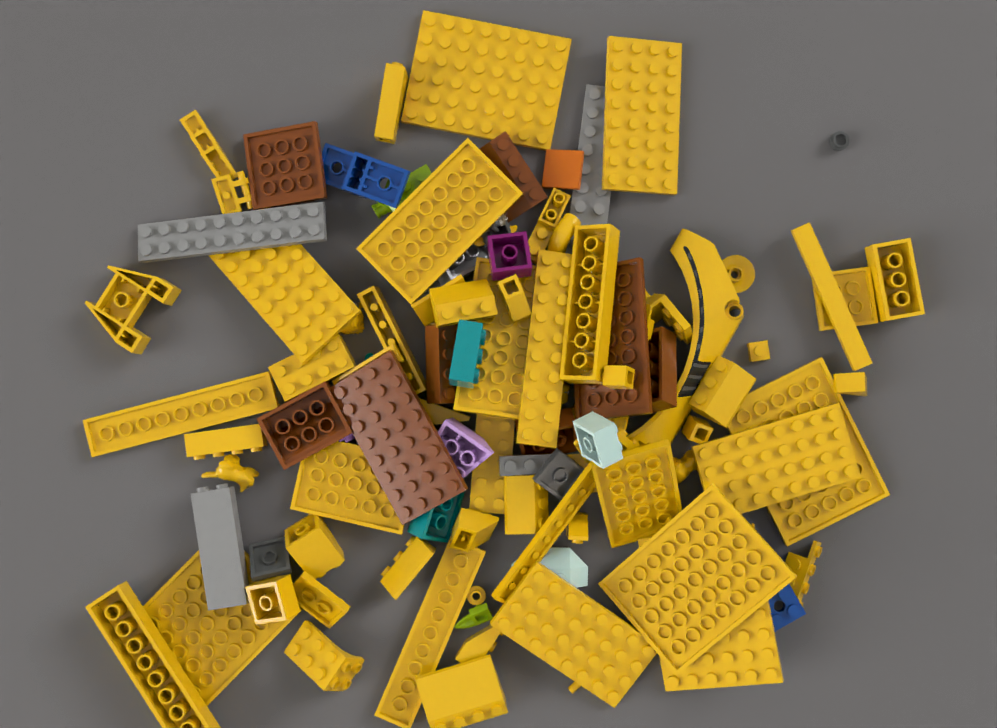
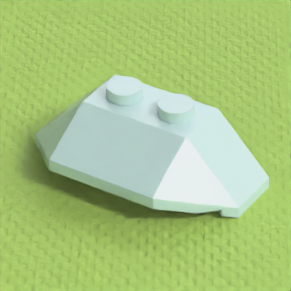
M551 547L540 561L542 565L574 587L588 586V566L570 547Z

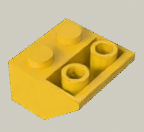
M461 508L452 528L449 548L469 552L489 541L499 521V517L489 513Z

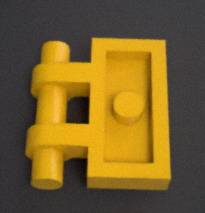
M244 170L236 172L238 177L236 181L232 180L231 174L211 179L222 214L242 212L240 204L245 202L248 210L252 209L251 193L248 186L249 180L248 177H245ZM241 186L244 197L238 198L235 187Z

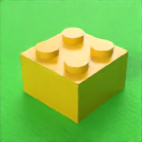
M290 574L257 580L245 587L255 624L288 620L301 612Z

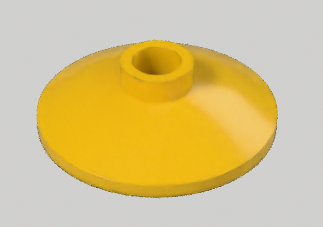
M731 255L722 260L736 293L746 291L755 279V270L752 263L740 255ZM732 272H736V273H737V277H736V278H732V276H731V273H732Z

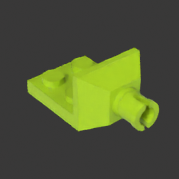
M427 164L410 173L399 205L432 174ZM387 179L385 188H388L390 185L389 179ZM380 202L371 205L378 219L396 209Z

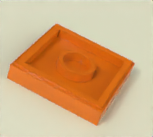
M546 149L542 187L580 190L584 151Z

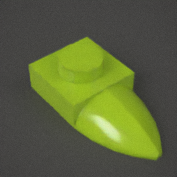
M487 603L469 609L470 614L464 616L454 627L458 629L470 628L492 620L493 616Z

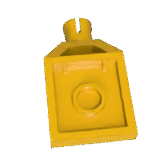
M645 289L646 303L652 306L651 319L656 323L663 318L668 327L672 326L675 329L676 337L680 341L684 340L688 345L692 341V328L688 321L665 294L654 293L650 295Z

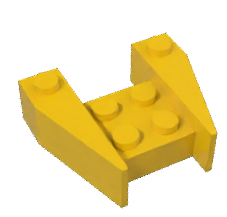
M108 265L107 268L113 271L115 275L97 303L85 301V304L117 344L131 353L142 354L151 338L134 328L137 320L152 297L163 304L172 306L182 290L165 279Z

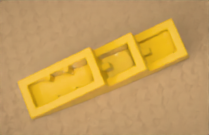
M197 110L181 118L180 122L216 178L231 174L232 180L237 178L235 169Z

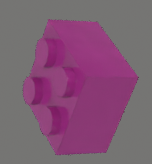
M527 231L487 236L492 281L503 280L515 274L518 278L531 276L532 262Z

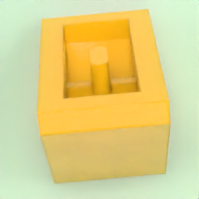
M865 372L833 374L834 393L867 396V377Z

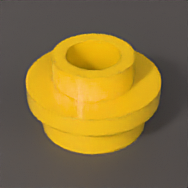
M472 586L467 595V600L472 605H480L486 598L485 590L480 586ZM474 593H479L480 597L478 599H474L472 595Z

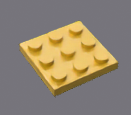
M870 266L832 271L856 326L877 324L878 317ZM812 280L819 331L834 329Z

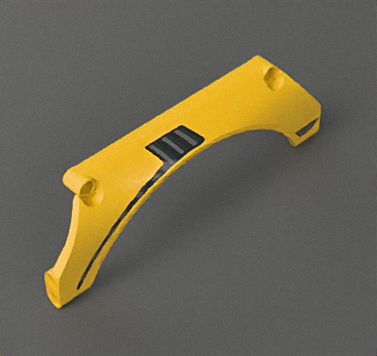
M684 228L680 231L670 252L684 275L692 302L693 331L690 352L684 371L677 383V407L658 411L643 426L627 436V438L630 439L632 437L637 442L640 440L644 444L648 442L655 443L665 439H669L670 444L673 443L692 409L688 404L717 356L723 355L744 317L743 307L739 304V297L715 245L711 241ZM738 309L740 314L737 317H733L730 315V311ZM580 453L567 455L584 469L589 464L584 461Z

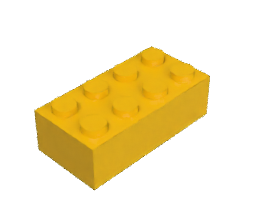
M911 238L865 247L867 264L871 268L878 322L925 314Z
M339 333L305 365L293 354L269 366L268 369L284 401L288 402L325 381H332L357 365L341 333Z

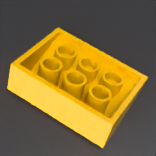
M490 654L415 677L430 728H461L508 713L506 698Z

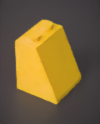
M309 514L284 530L287 551L302 570L312 575L314 579L322 578L326 572L339 567L345 561L342 548L322 516Z

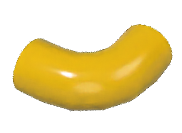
M566 213L550 237L547 251L566 253L567 246L574 235L575 226L581 225L580 220L575 215Z

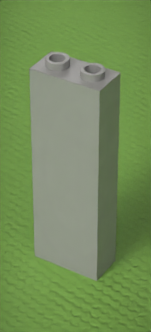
M228 483L216 485V489L209 490L208 486L196 488L197 492L191 493L208 611L246 605L249 603L245 587L249 585L235 487H228Z

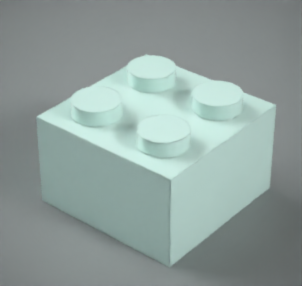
M593 411L573 421L581 455L584 458L593 461L602 469L623 459L621 451L623 448L618 439V428L614 422Z

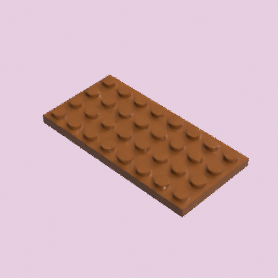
M641 257L617 262L608 365L629 366L635 369L633 389H610L603 386V384H574L576 419L592 411L606 419L653 413L644 262Z
M393 350L388 351L330 387L353 431L355 439L402 525L468 489Z

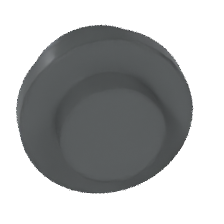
M842 131L835 132L830 137V146L837 151L844 150L849 145L848 135Z

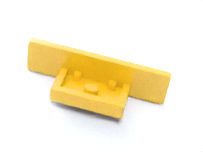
M815 540L812 543L808 558L788 552L785 561L797 575L789 584L802 607L803 595L807 594L810 587L808 583L809 578L814 575L816 570L815 560L822 553L821 542Z

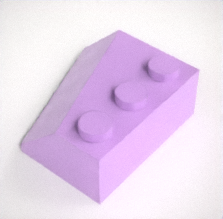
M453 417L446 419L438 431L462 478L467 476L494 453L484 438Z

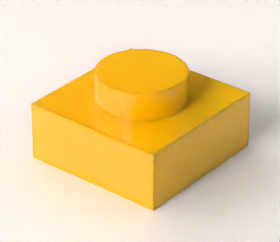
M768 340L747 343L750 362L770 359Z

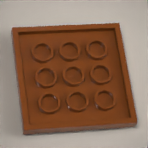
M316 121L243 134L253 210L327 199L319 129Z

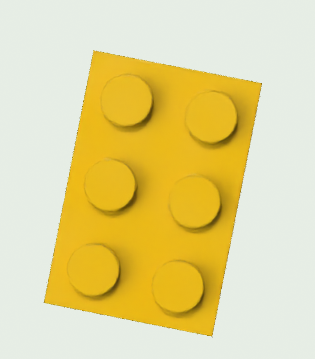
M305 571L293 582L299 606L329 629L351 607Z

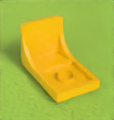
M309 620L303 622L284 651L323 691H344L348 689L352 683L351 680L362 669V664L364 663L362 657L351 655L340 649Z

